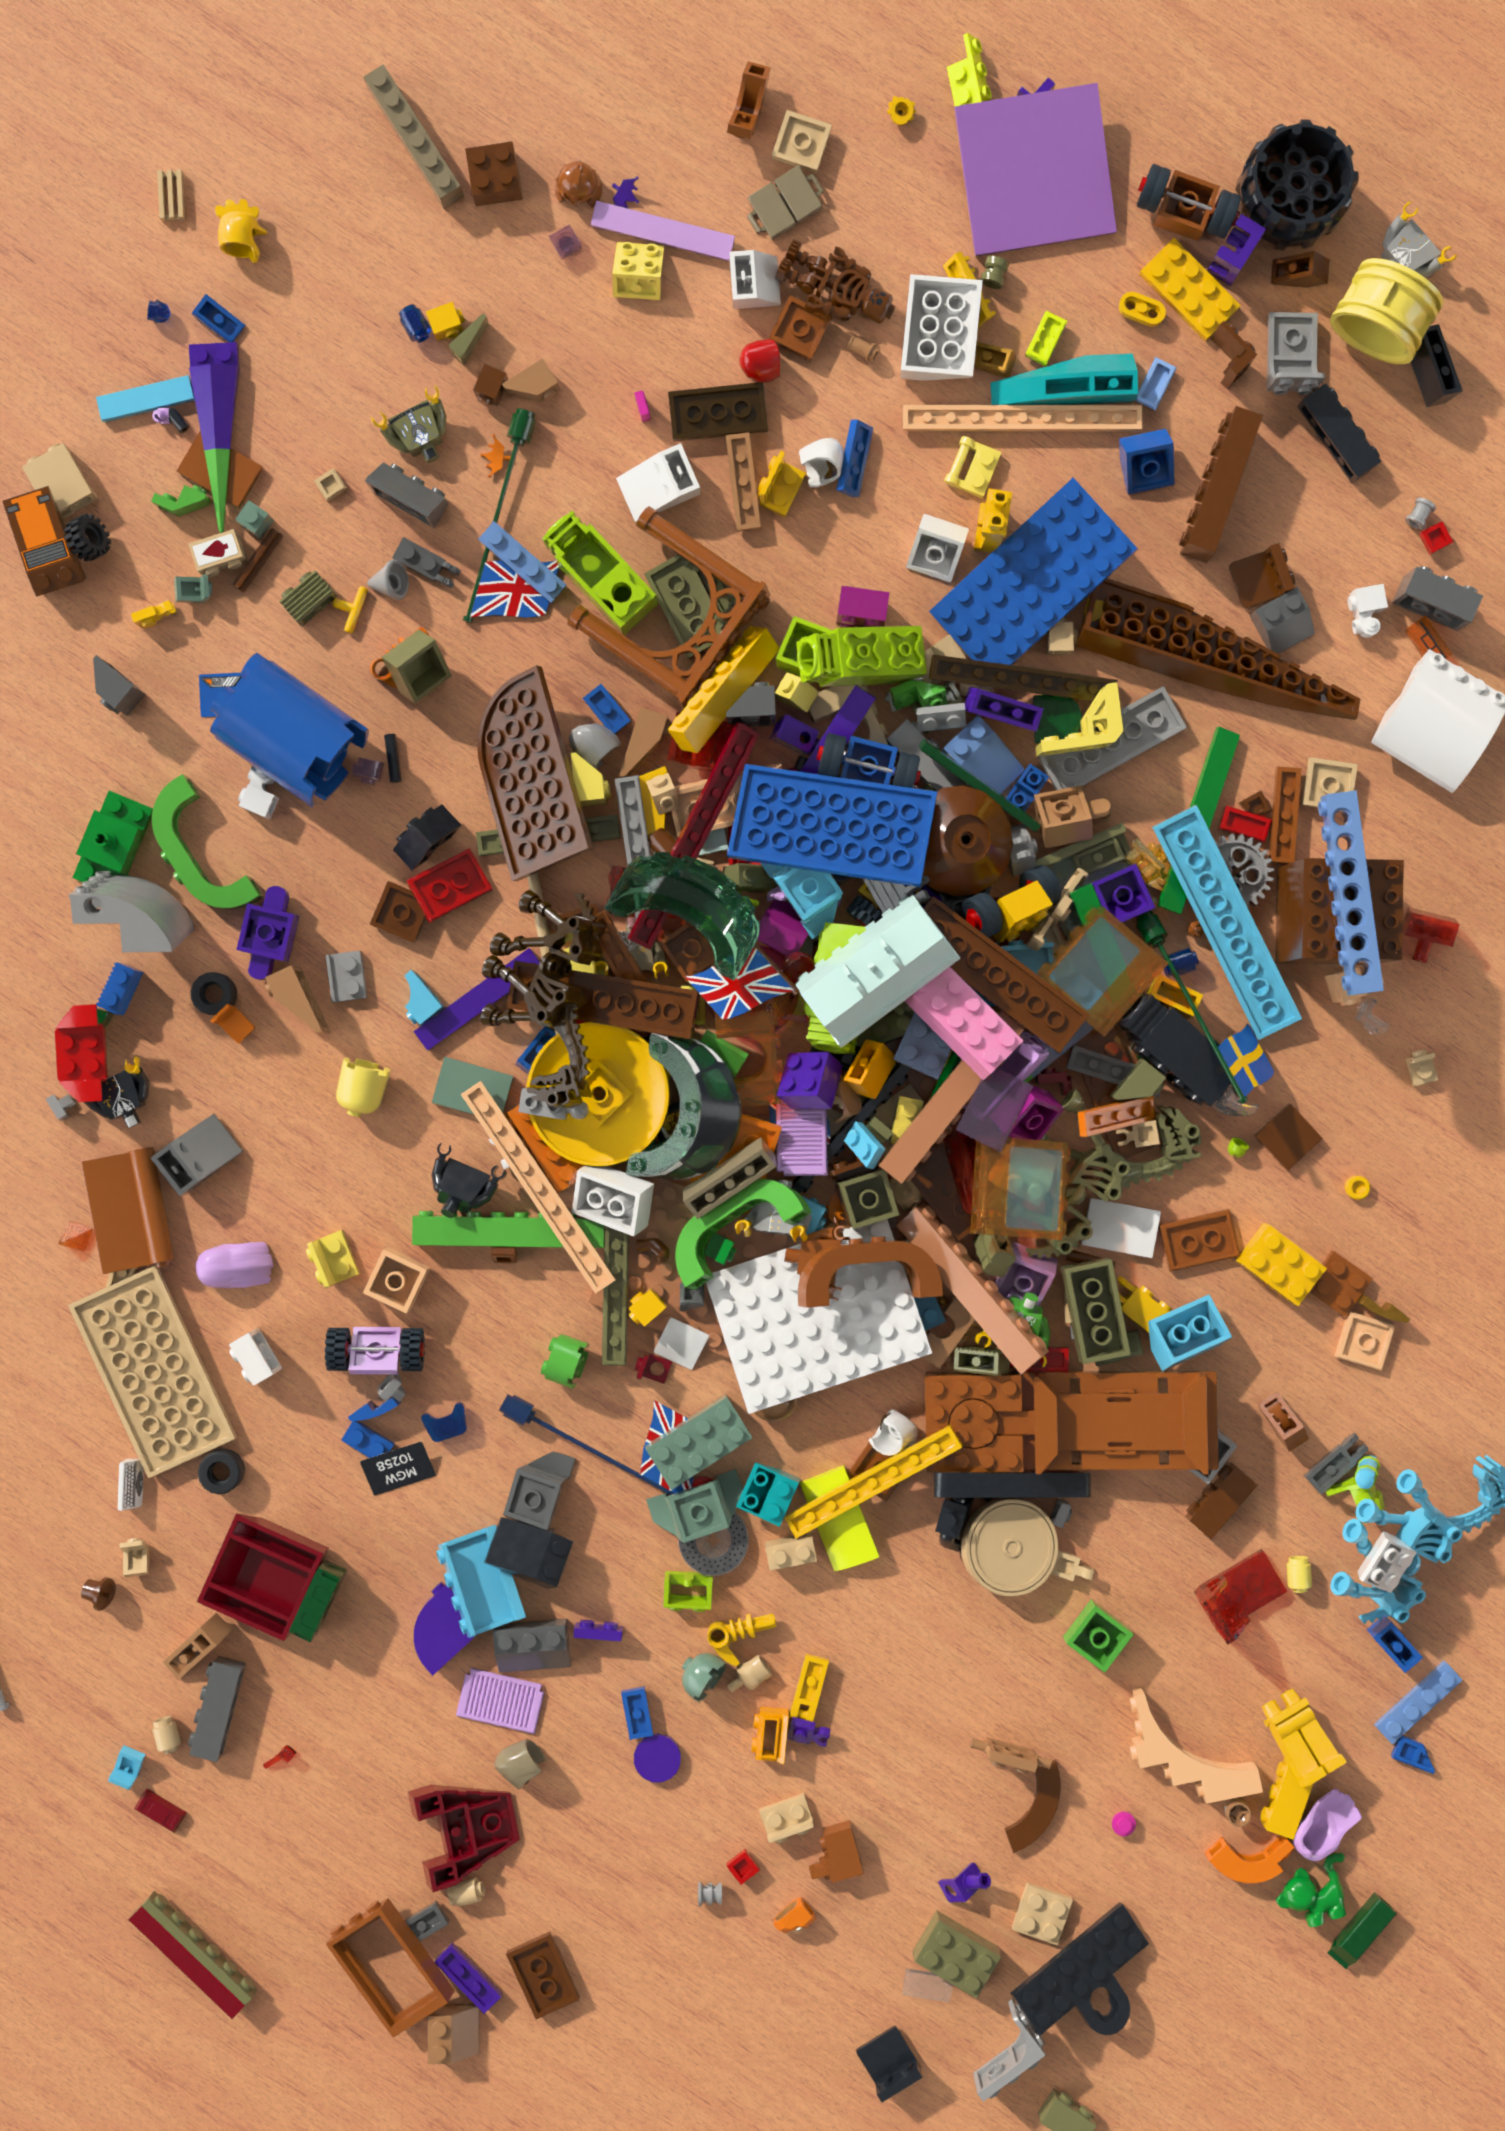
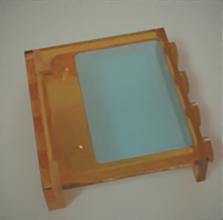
M1099 906L1097 909L1093 907L1084 918L1087 921L1082 927L1077 925L1069 934L1071 938L1066 945L1061 944L1053 953L1055 958L1050 964L1045 962L1037 973L1042 979L1090 1015L1085 1021L1099 1035L1105 1037L1168 965V962L1106 908Z
M993 1136L976 1137L970 1234L1062 1240V1236L1066 1233V1222L1063 1221V1216L1068 1206V1200L1065 1197V1187L1069 1184V1173L1066 1172V1165L1069 1163L1071 1156L1068 1142Z

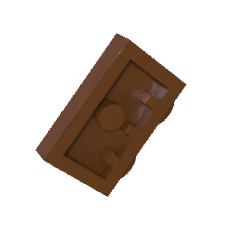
M1222 321L1211 339L1231 359L1228 367L1223 372L1225 377L1221 381V384L1228 389L1248 370L1258 354L1250 342L1244 341L1238 335L1237 329L1232 324Z

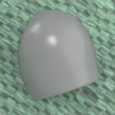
M597 723L579 725L571 730L569 736L570 747L573 752L577 753L595 769L603 765V762L600 760L607 753L621 746L619 738L610 729Z

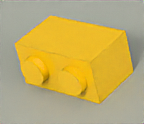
M1161 974L1156 976L1147 994L1153 995L1167 1009L1173 1007L1184 1018L1189 1019L1193 1017L1194 1013L1178 983ZM1186 987L1196 1008H1198L1203 994Z

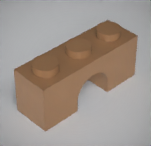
M955 1295L943 1309V1312L952 1318L953 1328L951 1332L945 1336H937L930 1330L926 1332L932 1354L923 1357L939 1369L942 1364L946 1366L953 1357L951 1352L956 1345L960 1347L968 1336L965 1333L970 1326L974 1328L978 1324Z

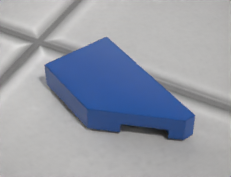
M1404 1735L1396 1741L1391 1753L1393 1759L1426 1772L1435 1773V1769L1427 1755L1428 1753L1421 1742Z

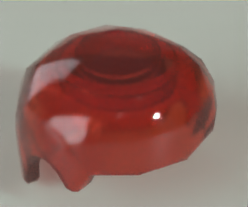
M794 952L784 958L780 969L796 986L799 976L806 971L809 974L815 969V962L806 953Z

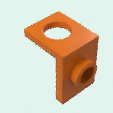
M226 1004L210 1020L214 1024H219L237 1044H240L255 1029V1026L234 1005Z

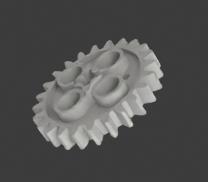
M1234 834L1229 835L1228 841L1224 836L1219 837L1220 844L1217 841L1215 843L1230 873L1248 860L1252 861L1251 865L1238 872L1235 877H1232L1249 909V902L1254 906L1258 904L1256 897L1259 899L1265 898L1262 890L1269 891L1271 889L1266 885V882L1273 881V878L1269 877L1268 873L1274 871V869L1267 867V864L1272 859H1264L1268 851H1259L1261 843L1253 846L1252 837L1244 842L1243 834L1239 835L1237 840H1235ZM1234 850L1242 854V861L1240 863L1235 862L1232 858ZM1248 870H1252L1255 873L1256 879L1254 882H1249L1246 879V872Z

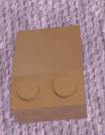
M291 965L265 977L267 981L265 988L270 997L274 996L275 1000L315 1032L322 1034L331 1032L301 967Z

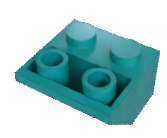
M755 1462L736 1507L780 1527L801 1479L781 1469Z

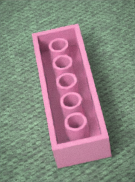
M951 967L947 968L905 1000L924 1022L982 1080L988 1077L1023 1042Z

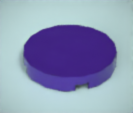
M654 1733L653 1736L644 1737L637 1744L634 1752V1765L637 1772L643 1779L650 1782H664L671 1779L677 1773L681 1764L679 1746L668 1735Z

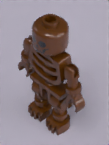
M793 239L785 258H783L777 269L775 279L783 283L788 279L789 283L793 285L796 283L806 294H813L815 288H818L816 295H808L807 303L804 307L806 312H823L824 316L832 315L838 317V320L848 321L851 315H855L858 308H861L862 316L876 323H882L885 318L890 320L896 307L892 304L893 296L877 287H872L870 291L868 290L871 277L869 269L856 264L855 259H849L845 251L836 246L834 254L839 257H835L830 253L828 260L831 264L826 269L827 260L824 257L808 256V252H800L801 242ZM798 261L799 265H806L810 273L799 274V271L796 269L792 271V264L794 265ZM835 266L845 267V271L836 280L831 278ZM830 287V289L832 288L831 302L824 303L820 297L824 289ZM837 292L842 294L841 298L837 295Z

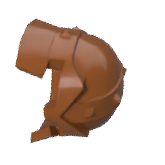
M581 160L564 165L555 179V195L558 202L565 199L574 206L587 202L593 208L596 201L600 200L602 194V182L596 170Z

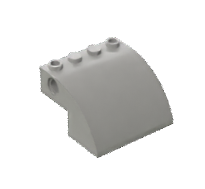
M99 871L95 873V876L89 877L88 881L82 882L81 886L75 887V890L69 894L73 924L120 923L122 952H172L194 931V924L181 903L159 885L143 878L130 875H111L110 871Z

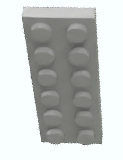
M1163 686L1121 709L1123 732L1110 746L1039 756L1038 759L1054 788L1060 790L1079 785L1084 786L1186 729L1187 727L1165 687Z

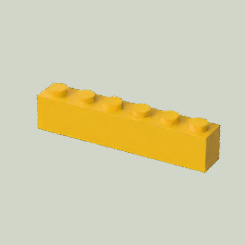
M750 626L745 630L740 640L730 649L724 660L717 665L715 671L702 684L696 695L689 700L688 705L680 715L674 719L672 725L668 728V732L681 750L695 753L700 751L727 717L726 712L753 684L780 650L767 628Z

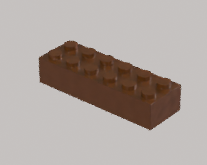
M1235 406L1232 412H1227L1225 418L1222 419L1217 431L1221 435L1218 436L1210 451V455L1213 458L1210 459L1209 464H1206L1202 474V478L1205 480L1202 482L1201 487H1198L1194 500L1198 502L1190 510L1186 521L1190 525L1187 526L1185 532L1183 531L1178 544L1182 546L1180 554L1207 563L1216 553L1263 415Z

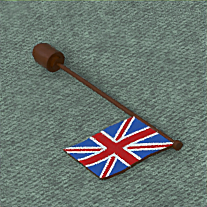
M659 828L649 837L648 841L651 843L650 847L658 856H669L677 840L668 830L665 831L663 828ZM720 903L718 908L734 926L737 925L736 919ZM742 926L737 928L748 941L753 939ZM756 942L751 953L750 950L741 953L740 966L743 963L744 965L737 977L735 955L704 972L685 977L722 1020L741 1016L773 998L791 992L795 997L800 994L799 989Z

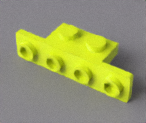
M969 33L963 35L968 58L947 67L955 106L990 101L992 99V93L985 78L987 76V69L982 62L980 54L982 53V45L978 38Z

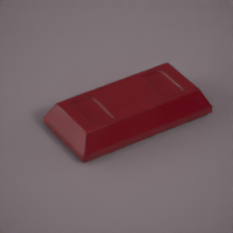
M147 1788L134 1810L173 1833L176 1832L187 1814L186 1811Z

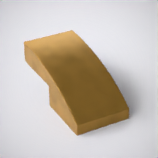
M1363 1294L1357 1301L1362 1307L1382 1317L1404 1323L1410 1321L1409 1317L1391 1303L1385 1302L1380 1307Z

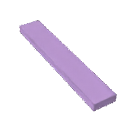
M596 201L591 221L592 227L725 261H730L729 252H732L735 240L733 235Z

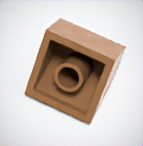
M446 2004L428 2015V2064H453L479 2054V2008L475 2004Z

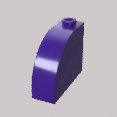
M440 1582L431 1591L433 1595L420 1611L414 1627L416 1653L421 1663L432 1676L474 1638H468L467 1634L463 1635L459 1625V1620H462L459 1610L455 1611L451 1597H454L452 1588H448L446 1583L443 1584V1582Z

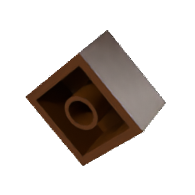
M513 141L465 148L472 196L476 207L523 199Z

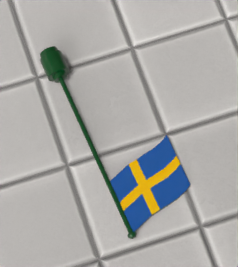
M1153 911L1142 913L1136 918V927L1146 946L1158 947L1239 1096L1238 1102L1241 1104L1246 1103L1248 1100L1247 1095L1252 1089L1267 1082L1274 1074V1070L1254 1033L1247 1023L1240 1032L1226 1038L1217 1047L1162 945L1166 942L1165 938L1168 936L1162 922Z

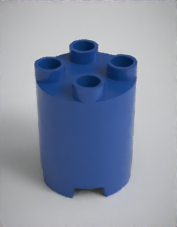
M255 653L244 665L241 677L245 680L236 691L226 686L220 690L212 701L210 710L218 716L214 720L210 732L215 735L216 740L307 805L313 807L315 804L313 803L314 795L326 801L347 777L349 772L341 765L347 755V749L351 743L360 748L365 747L369 730L274 661L267 660L259 653Z

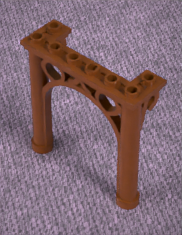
M648 506L639 516L636 526L702 571L708 580L711 596L710 607L701 628L690 640L677 648L667 651H651L637 645L582 605L574 609L567 625L574 630L579 629L677 697L682 707L685 708L689 700L700 690L701 684L712 675L713 672L711 670L715 664H720L726 656L725 650L729 644L733 645L740 636L739 630L743 624L747 625L753 618L754 613L758 614L760 609L763 611L768 606L771 600L769 598L770 592L765 582L754 581L659 516L658 511ZM712 576H714L730 588H725L717 592L716 584ZM727 595L734 596L736 604L729 613L719 612L718 600ZM715 614L721 620H729L719 635L716 633L717 620L714 619ZM712 643L703 658H701L699 651L693 648L695 645H698L700 648L703 644ZM685 653L694 654L696 661L687 671L680 670L678 668L679 655ZM672 658L673 671L656 659Z

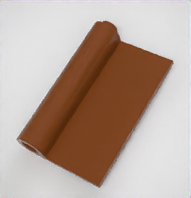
M153 1147L82 1161L103 1274L155 1264L156 1268L170 1266V1261L174 1260L158 1170L151 1159L155 1155Z

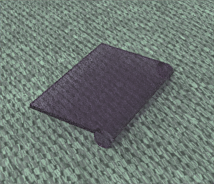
M996 1068L988 1077L980 1080L956 1130L1001 1152L1033 1085Z

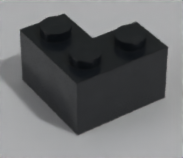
M443 804L435 809L430 807L422 814L420 819L415 817L406 825L408 830H405L397 837L398 843L393 851L413 871L425 863L437 847L451 839L461 824Z

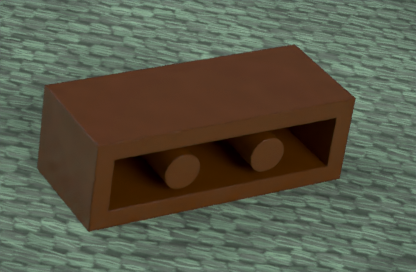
M1232 1462L1229 1466L1225 1465L1218 1472L1219 1477L1213 1484L1209 1483L1202 1491L1203 1496L1199 1501H1194L1187 1509L1185 1517L1210 1539L1217 1534L1258 1486Z

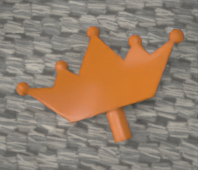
M492 434L494 444H488V447H491L493 450L485 454L481 453V457L484 456L492 462L486 464L487 468L492 469L488 475L489 478H491L492 474L502 469L503 460L510 461L511 456L504 455V446L496 439L495 434Z
M835 1193L830 1197V1204L825 1205V1208L829 1210L828 1218L838 1226V1221H844V1218L840 1216L844 1214L838 1194Z

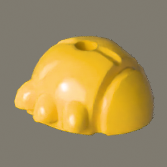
M893 96V102L888 103L889 109L887 110L891 120L897 125H904L908 121H913V114L916 113V110L913 108L915 102H911L904 97Z

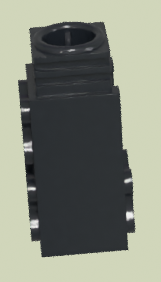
M1140 992L1124 1007L1114 1022L1130 1036L1127 1039L1132 1044L1130 1048L1157 1071L1167 1075L1165 1080L1181 1092L1190 1102H1195L1200 1106L1205 1104L1211 1107L1231 1084L1207 1037L1199 1032L1173 1007L1167 1009L1153 995ZM1214 1040L1218 1047L1220 1044L1216 1040Z

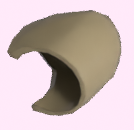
M526 1739L501 1750L496 1757L494 1767L508 1782L519 1790L523 1785H527L530 1779L541 1772L538 1764L544 1762L546 1757L532 1740Z

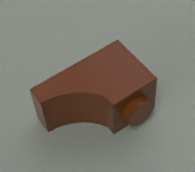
M1278 1392L1257 1404L1275 1434L1289 1452L1309 1440L1305 1427Z

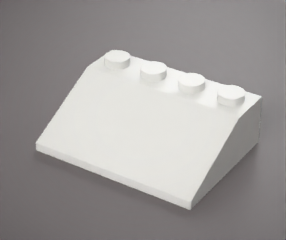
M910 274L900 379L928 381L973 378L983 280Z

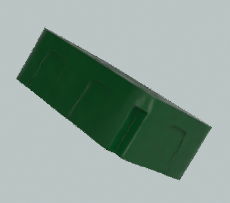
M325 1560L319 1566L289 1629V1633L311 1643L323 1624L347 1569L328 1560Z

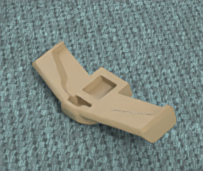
M1081 868L1075 871L1061 891L1060 901L1050 907L1047 912L1048 915L1042 919L1028 941V948L1039 951L1045 943L1042 937L1048 928H1053L1059 920L1065 921L1071 912L1068 907L1073 901L1069 898V893L1074 890L1077 884L1082 885L1089 876L1087 872Z

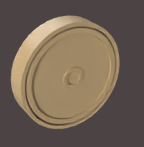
M996 1498L981 1505L968 1519L961 1538V1555L966 1570L979 1585L999 1595L1020 1596L1038 1588L1051 1574L1058 1555V1538L1050 1518L1036 1505L1019 1498Z

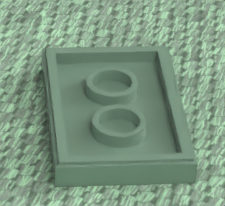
M444 1057L432 1103L474 1114L461 1094L482 1081L504 1113L514 1076Z

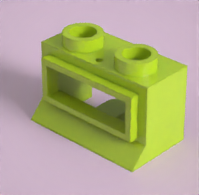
M666 1571L663 1608H668L672 1611H681L684 1608L692 1609L695 1612L711 1610L713 1575H706L700 1572ZM671 1584L684 1585L685 1587H692L693 1585L706 1586V1595L671 1594Z

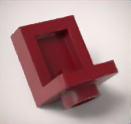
M1055 1068L1043 1069L1041 1074L1035 1076L1036 1084L1060 1082L1061 1096H1066L1069 1093L1068 1090H1072L1071 1076H1067V1072H1055Z

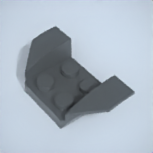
M553 1451L518 1468L503 1515L507 1519L553 1533L554 1528L550 1526L565 1480L570 1479L576 1458Z

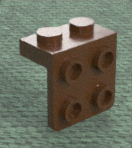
M1280 543L1270 545L1261 553L1234 561L1229 565L1241 605L1244 608L1278 598L1295 588V577L1293 572L1288 570L1286 564L1288 561L1287 553L1284 548L1281 549Z

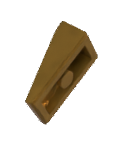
M976 341L974 368L999 377H1010L1016 360L1014 350Z

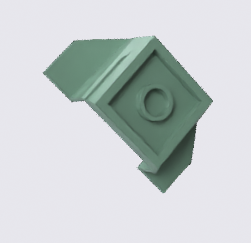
M734 1469L716 1475V1480L667 1496V1493H663L646 1499L653 1522L676 1535L680 1541L685 1543L729 1528L743 1488L737 1470Z

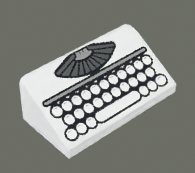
M125 1459L119 1463L118 1510L120 1511L142 1506L144 1468L139 1459Z

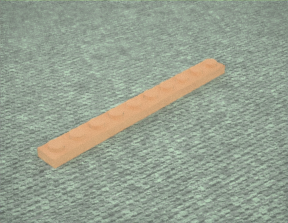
M903 405V431L1141 432L1142 405Z
M482 1081L463 1092L461 1096L595 1294L614 1282L616 1279Z

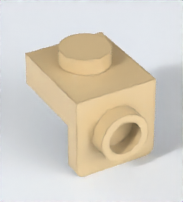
M669 773L658 775L646 781L659 815L681 807Z
M131 1538L126 1543H120V1549L123 1551V1575L126 1578L149 1575L150 1546L140 1538Z

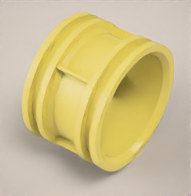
M1372 258L1364 260L1355 273L1345 297L1339 302L1336 310L1333 312L1330 324L1336 334L1347 344L1374 359L1391 364L1410 363L1421 346L1422 339L1429 326L1435 321L1437 314L1443 307V297L1429 280L1404 265L1385 259Z

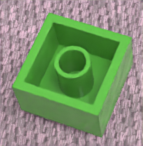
M1091 1599L1064 1634L1063 1639L1068 1646L1105 1673L1134 1634L1127 1625Z

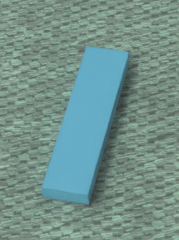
M187 375L98 396L96 400L101 420L108 422L154 411L159 408L195 401L191 378Z

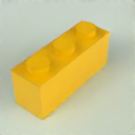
M1284 1757L1283 1762L1280 1761L1277 1766V1779L1275 1784H1272L1269 1789L1268 1797L1270 1799L1267 1807L1264 1806L1262 1809L1260 1820L1267 1831L1294 1840L1313 1784L1300 1787Z

